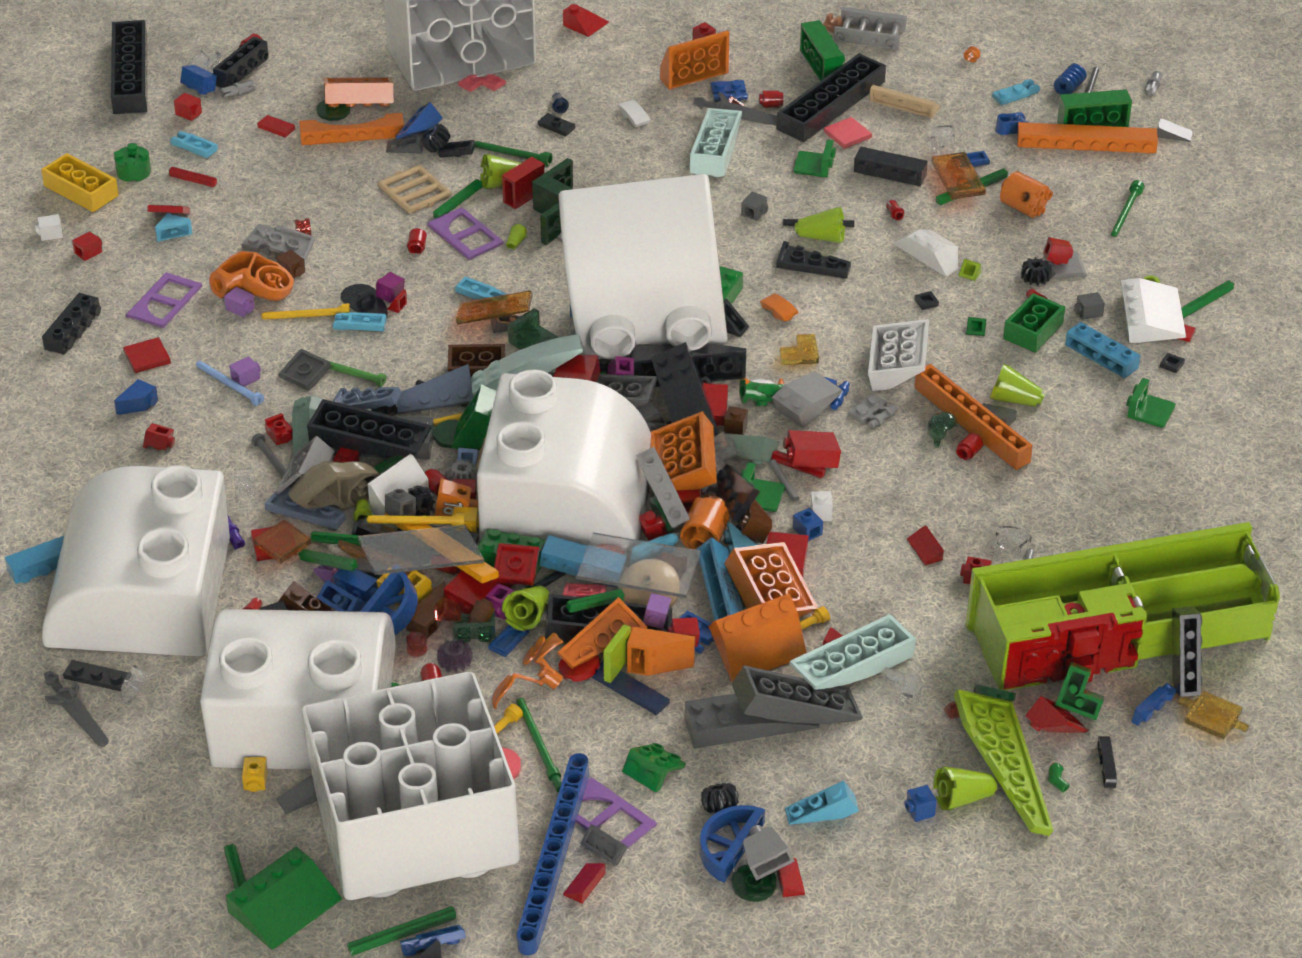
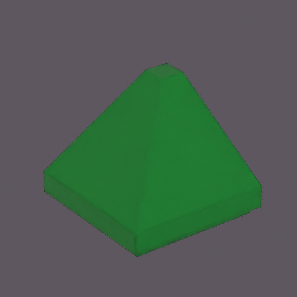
M968 317L966 334L985 336L987 319Z

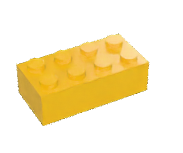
M68 153L41 169L44 187L91 212H95L119 196L116 178Z

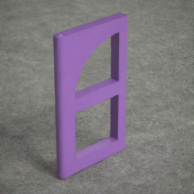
M463 207L434 219L427 224L428 227L468 260L504 244L502 239ZM461 215L473 224V226L454 235L449 230L451 223ZM479 231H482L493 240L474 250H470L460 241Z
M166 272L125 316L164 328L201 289L202 283ZM169 281L191 288L181 300L157 294ZM153 300L173 306L174 308L163 319H159L148 310V304Z
M592 777L588 779L582 801L602 800L611 803V805L590 822L578 814L576 823L588 830L590 824L599 828L621 810L641 824L621 841L629 848L657 825L656 821Z

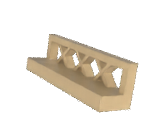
M872 85L870 88L869 101L929 118H933L940 108V105L934 101Z

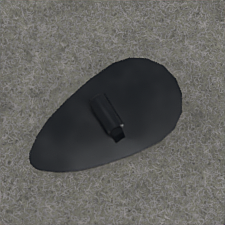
M354 284L346 287L341 292L343 303H349L350 308L358 313L385 314L387 317L388 311L385 302L376 296V290L370 285Z

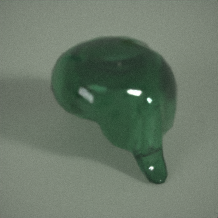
M950 412L936 413L928 422V432L930 437L933 438L936 448H939L940 442L945 438L948 430L958 427L956 425V416Z

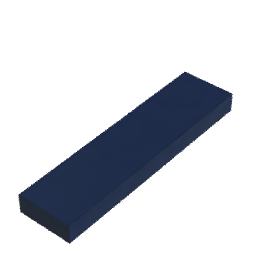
M604 661L600 663V668H597L595 670L596 673L591 677L656 716L670 704L669 698L621 670L611 683L604 681Z

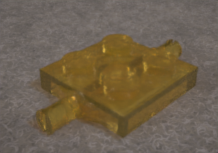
M1203 691L1194 701L1185 697H1181L1179 700V705L1190 709L1185 717L1186 724L1223 740L1234 728L1245 733L1249 729V724L1238 720L1243 707Z

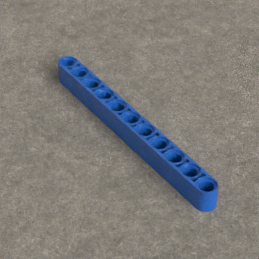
M582 753L573 754L569 758L517 930L518 950L523 955H533L539 948L589 779L588 757Z

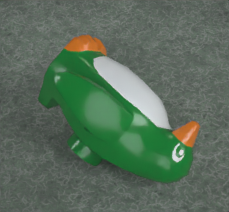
M741 379L739 383L741 403L746 404L748 400L756 402V406L767 407L768 402H773L772 396L785 385L783 379H779L778 384L765 379Z

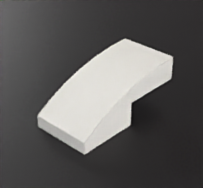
M635 100L618 104V108L623 116L629 118L635 128L650 123L651 119Z

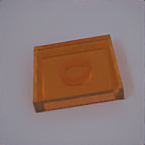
M285 519L254 538V544L280 564L312 544L310 537Z

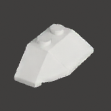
M919 229L893 243L945 277L958 270V246L932 230Z

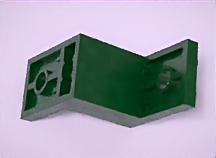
M569 158L532 182L533 209L541 213V243L545 245L558 238L561 233L559 193L564 190H572L573 160Z

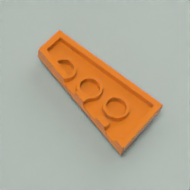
M618 597L559 650L557 654L573 669L603 653L622 625L630 626L631 631L633 627L647 629V626Z

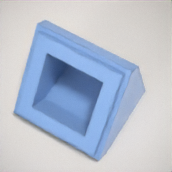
M458 448L457 461L462 459L464 461L470 460L471 463L477 464L478 449Z

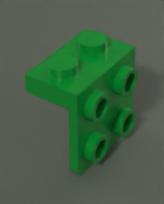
M834 140L826 141L823 153L799 151L794 166V173L828 178L829 170L833 168L836 156V148L833 147Z
M1142 378L1139 384H1135L1133 395H1129L1126 406L1129 407L1127 418L1163 428L1172 415L1176 404L1148 395L1150 380Z
M748 462L746 469L741 471V476L745 477L749 483L754 485V488L760 491L755 499L765 511L776 512L781 502L785 485L783 483L755 479L756 464Z
M652 743L630 748L622 772L650 790L658 792L663 785L667 772L683 769L686 763L681 760L680 756L664 750L662 745Z

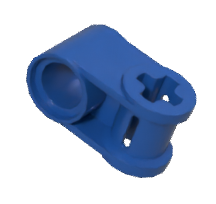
M1022 112L1002 113L997 116L995 131L1000 135L1016 134L1018 122H1029L1025 120Z

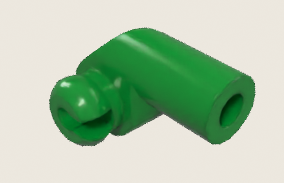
M1053 763L1048 769V781L1063 793L1069 789L1070 784L1061 778L1062 771H1064L1063 766Z

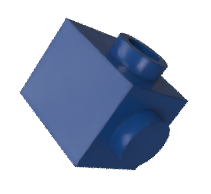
M807 508L793 515L792 528L799 535H808V541L823 535V520L811 508Z
M928 785L907 790V798L904 801L906 811L910 813L915 822L935 816L937 799Z

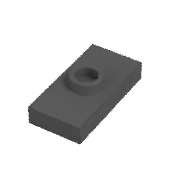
M590 824L580 843L616 866L628 848L627 845L593 824Z

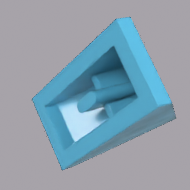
M167 213L155 226L157 242L192 234L191 220Z

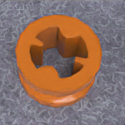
M970 46L964 52L965 60L973 63L981 56L980 50L975 46Z

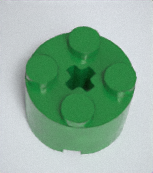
M129 143L127 147L114 152L116 174L119 179L126 182L133 180L137 182L146 179L150 175L151 163L147 149L137 146L136 143Z

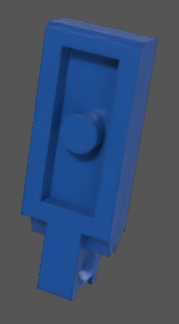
M1168 682L1162 687L1159 686L1135 708L1131 720L1132 723L1138 726L1143 721L1148 722L1154 710L1160 711L1165 701H1171L1174 698L1177 689Z
M458 924L401 940L400 946L403 956L416 955L418 950H426L436 940L440 941V944L447 943V945L459 943L460 939L466 938L465 930Z

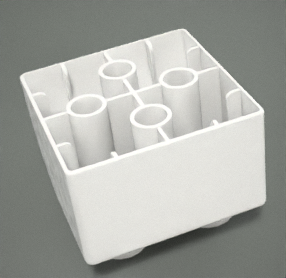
M384 0L387 48L413 91L461 81L469 75H477L479 77L532 65L536 62L534 0Z
M706 174L564 190L559 193L560 222L568 292L575 334L580 336L583 352L579 355H598L599 359H613L615 356L625 357L630 355L635 346L670 343L675 347L686 342L692 351L700 349L706 344L722 345L727 342L709 177Z
M525 370L518 374H502L499 379L477 472L480 541L487 529H496L500 532L517 533L522 536L538 537L543 540H547L548 535L593 548L601 547V545L620 547L621 552H624L625 556L628 557L627 552L638 547L640 544L642 529L639 515L645 513L650 486L636 455L651 448V432L645 419L635 406L615 390L589 380L552 377V375L541 370Z
M182 465L169 467L125 466L105 471L88 481L80 489L72 503L43 622V645L50 648L147 654L206 655L208 653L230 539L223 473L217 470L191 469Z
M222 610L217 615L212 630L200 699L211 765L218 768H243L244 757H266L268 769H311L302 708L308 704L391 688L396 647L391 617L384 612Z
M464 672L308 704L302 708L309 760L320 814L345 899L356 900L370 896L375 898L388 897L398 893L401 889L456 877L474 878L485 874L489 870L514 865L519 862L520 851L515 782L473 672Z

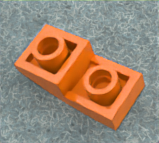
M776 293L760 301L762 308L772 311L774 318L781 321H789L793 316L799 314L798 310L789 301Z

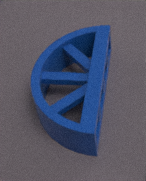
M395 566L360 612L387 613L391 617L396 636L409 624L415 614L418 602L417 591L404 571ZM405 587L404 594L399 595V593ZM402 602L397 611L388 608L391 605Z
M749 805L732 806L720 810L706 821L700 835V857L705 869L714 878L725 883L745 853L743 841L751 836L749 833L750 829L755 825H760L761 827L764 825L765 809ZM738 823H746L742 830H740ZM730 825L735 840L732 841L714 833ZM710 840L729 849L711 854L707 843Z

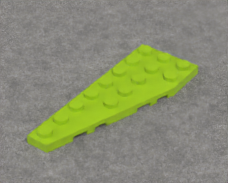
M957 689L954 693V698L964 729L1029 831L1050 836L1054 831L1013 702Z

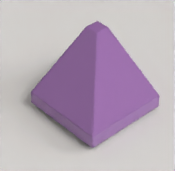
M320 565L314 568L313 572L324 582L326 580L333 582V575L339 569Z

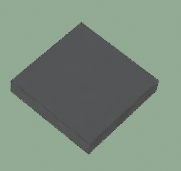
M300 349L279 372L278 376L309 391L331 368V362Z

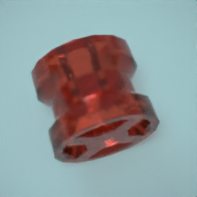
M305 218L302 221L294 220L296 231L312 235L309 218Z
M412 632L407 635V653L414 657L423 656L427 652L426 635L422 632Z

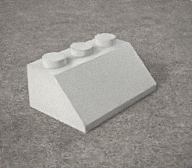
M409 454L368 483L369 504L374 515H385V494L393 492L395 489H403L408 493V488H413L416 485L429 488L428 478L412 454Z

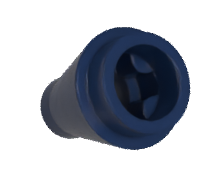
M560 93L553 94V110L560 114L565 113L569 107V102Z

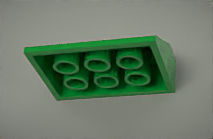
M297 846L226 895L228 913L271 950L342 900L340 894L314 861Z

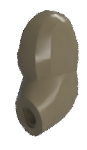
M323 461L307 470L289 490L288 495L295 503L307 509H317L332 504L340 508L349 509L356 507V503L360 499L369 500L368 483L380 476V474L364 462L339 463Z

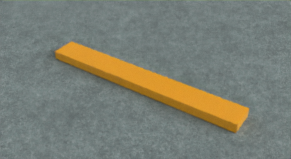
M394 524L479 582L485 583L499 577L498 570L430 525Z

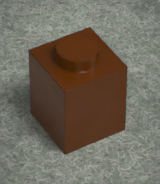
M290 249L277 256V263L284 267L293 278L305 273L304 259Z
M729 406L724 418V433L744 435L748 425V409Z

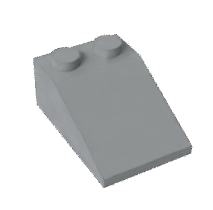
M812 372L785 384L772 396L777 411L804 428L843 391L817 372Z
M316 436L293 456L276 493L280 494L291 489L297 480L314 465L323 461L332 462L333 459L331 457L335 450Z

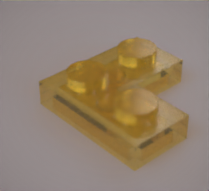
M815 334L796 335L797 347H780L781 365L819 363Z

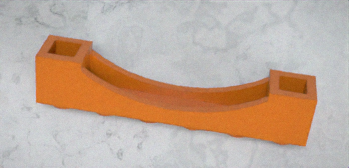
M402 113L385 114L380 119L353 125L325 124L317 122L316 119L299 121L301 145L396 138L395 136L404 127Z

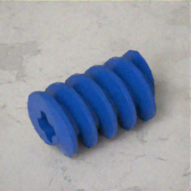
M1072 63L1054 81L1055 91L1059 94H1072L1087 78L1086 70L1079 64Z

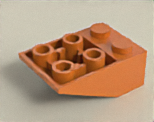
M639 627L632 628L627 643L628 673L650 676L694 667V636Z

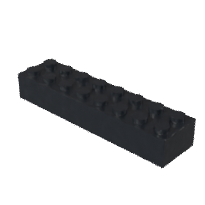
M145 20L112 22L111 103L113 114L148 112V54Z
M858 53L778 111L776 130L805 142L867 96L872 85H882L885 82L886 65Z

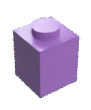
M235 287L224 296L226 310L241 317L251 313L255 308L253 294Z
M249 356L229 365L231 379L243 387L260 379V365Z
M651 593L643 623L663 629L669 612L671 598Z

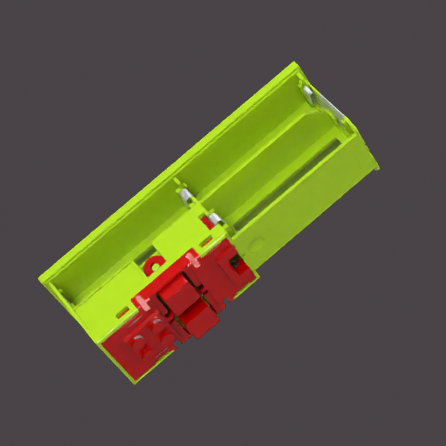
M1250 522L972 568L965 626L970 632L973 631L983 652L982 654L1000 690L1006 691L1046 684L1049 677L1052 682L1064 680L1071 662L1091 669L1087 682L1089 683L1093 680V674H1100L1101 668H1103L1105 673L1137 668L1138 661L1141 659L1172 654V608L1193 606L1201 613V649L1261 638L1268 641L1271 638L1272 621L1275 620L1274 614L1277 612L1280 593L1278 585L1273 580L1252 541L1251 532L1253 527Z

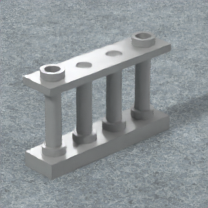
M842 7L841 18L844 23L842 27L835 26V41L899 50L900 35L897 34L898 31L905 32L907 16ZM850 24L860 25L858 29L849 28ZM866 26L874 27L875 31H866L865 28ZM882 29L892 30L891 34L881 33Z
M655 447L637 454V460L671 527L676 529L683 526L684 522L690 520Z

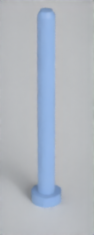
M202 361L196 362L197 368L251 400L253 405L258 406L264 401V396L261 393H253Z

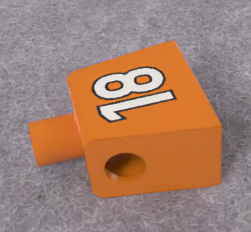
M441 479L434 516H452L454 507H478V500L470 498V487Z

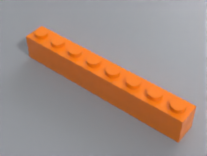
M1018 122L1017 147L1129 153H1156L1157 128Z
M932 364L925 366V371L915 376V389L969 433L979 435L982 438L983 444L1012 468L1018 470L1031 463L1033 445Z

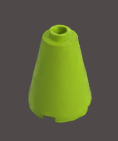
M484 154L480 166L483 167V173H480L483 188L501 187L502 175L521 163Z
M836 207L800 218L798 223H795V232L804 238L843 243L842 241H844L845 226H843L842 221L844 220L843 210L841 207Z
M1003 364L990 398L997 401L1036 407L1037 404L1041 405L1045 394L1042 393V388L1009 365Z
M535 586L510 593L503 601L502 606L507 623L520 631L536 627L546 610L548 595L550 594L549 590L544 586Z
M944 766L938 768L935 772L933 789L938 791L939 797L935 796L939 807L942 810H952L993 796L997 790V781L988 773Z

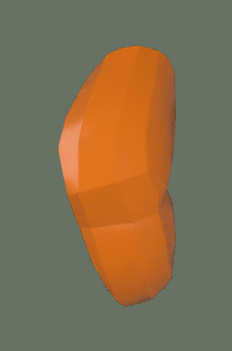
M240 251L228 258L210 274L209 284L212 292L220 298H224L225 295L237 287L258 298L280 301L292 292L294 280L292 275L277 262L266 259L256 252Z

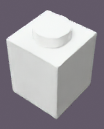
M59 214L37 217L38 225H35L37 236H41V241L63 238Z
M831 491L811 492L810 508L823 521H832L833 503Z

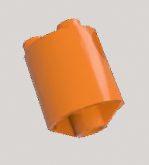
M1016 171L1003 181L1000 200L1002 203L1033 218L1036 215L1041 216L1040 213H1045V206L1048 200L1051 199L1053 191L1047 185Z
M696 498L688 513L690 520L684 522L680 532V539L689 550L697 552V548L711 537L720 543L729 521V512L727 507H725V502L720 498Z

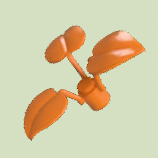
M552 633L546 640L541 635L523 658L522 664L525 666L534 659L533 662L535 664L538 663L542 667L537 674L540 677L539 680L517 673L507 675L493 693L492 704L494 709H497L498 702L509 690L516 678L538 683L540 686L546 684L553 690L560 684L563 676L551 668L543 658L553 648L563 643L556 633Z

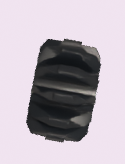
M436 124L427 130L421 142L430 153L437 152L449 142L451 135L445 126Z
M1028 258L1027 261L1023 262L1021 278L1024 279V282H1030V285L1036 283L1037 286L1040 283L1045 285L1047 281H1050L1052 265L1047 260L1043 261V258Z
M416 485L413 488H408V493L416 497L415 516H430V511L434 510L433 504L436 503L433 500L435 494L430 492L428 487Z
M731 783L710 785L701 792L702 805L704 810L709 813H717L725 808L737 806L739 803L738 791H736V786Z

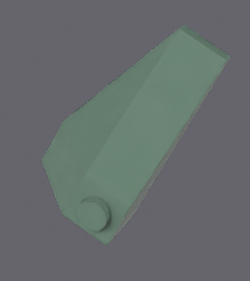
M311 395L294 401L292 411L293 456L309 443L307 424L318 408L322 398Z
M720 433L723 442L716 444V446L750 460L751 463L762 465V462H769L771 460L772 453L777 450L780 442L763 436Z

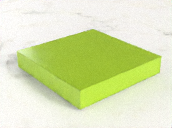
M622 625L603 651L604 681L611 683L627 662V643L631 634V627L628 625Z

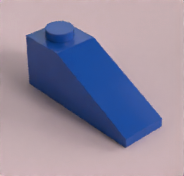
M429 102L419 107L395 137L401 139L425 133L431 127L439 124L443 117L432 103Z

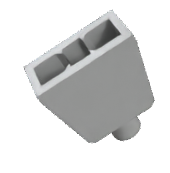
M755 825L749 831L751 836L743 841L748 865L756 880L795 862L788 846L772 827L762 829L760 825Z

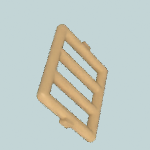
M421 165L402 172L397 171L393 176L377 183L378 187L407 213H413L427 206L432 207L436 202L452 195L448 188ZM418 172L422 175L392 189L387 186ZM426 181L431 183V185L400 197L398 193ZM437 189L442 192L411 206L407 203Z

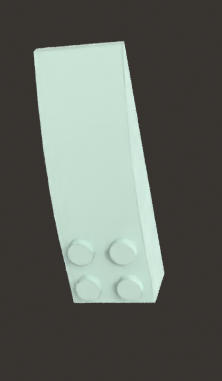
M708 108L690 154V173L696 175L706 174L714 177L725 176L735 146L742 111Z
M575 334L544 341L521 349L499 361H493L488 368L483 371L478 370L471 377L472 393L475 395L481 384L497 391L500 376L505 373L518 374L525 370H541L548 373L583 352L580 336Z
M889 614L791 660L789 664L815 690L837 687L866 679L914 657L916 638Z

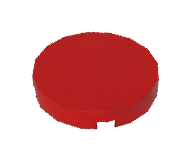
M597 655L573 669L561 659L558 669L563 679L567 680L568 678L573 682H579L592 677L596 673L595 670L600 668V659Z

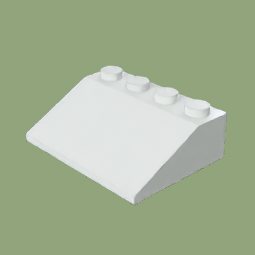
M1141 278L1121 280L1129 343L1186 338L1177 288Z
M929 319L873 326L868 368L872 391L892 389L925 371Z

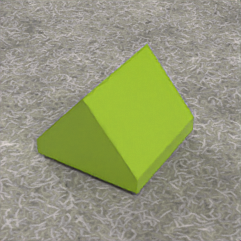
M964 259L958 276L975 281L981 274V264Z

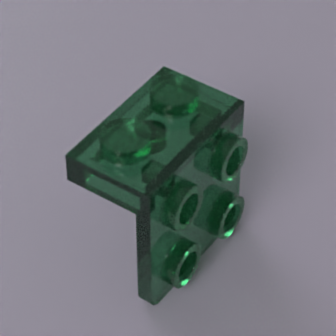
M535 308L507 325L508 343L520 350L544 341L559 338L540 326L539 310Z
M493 613L489 622L468 623L469 614H453L454 640H458L460 643H468L471 639H479L480 642H490L493 638H496L495 613Z

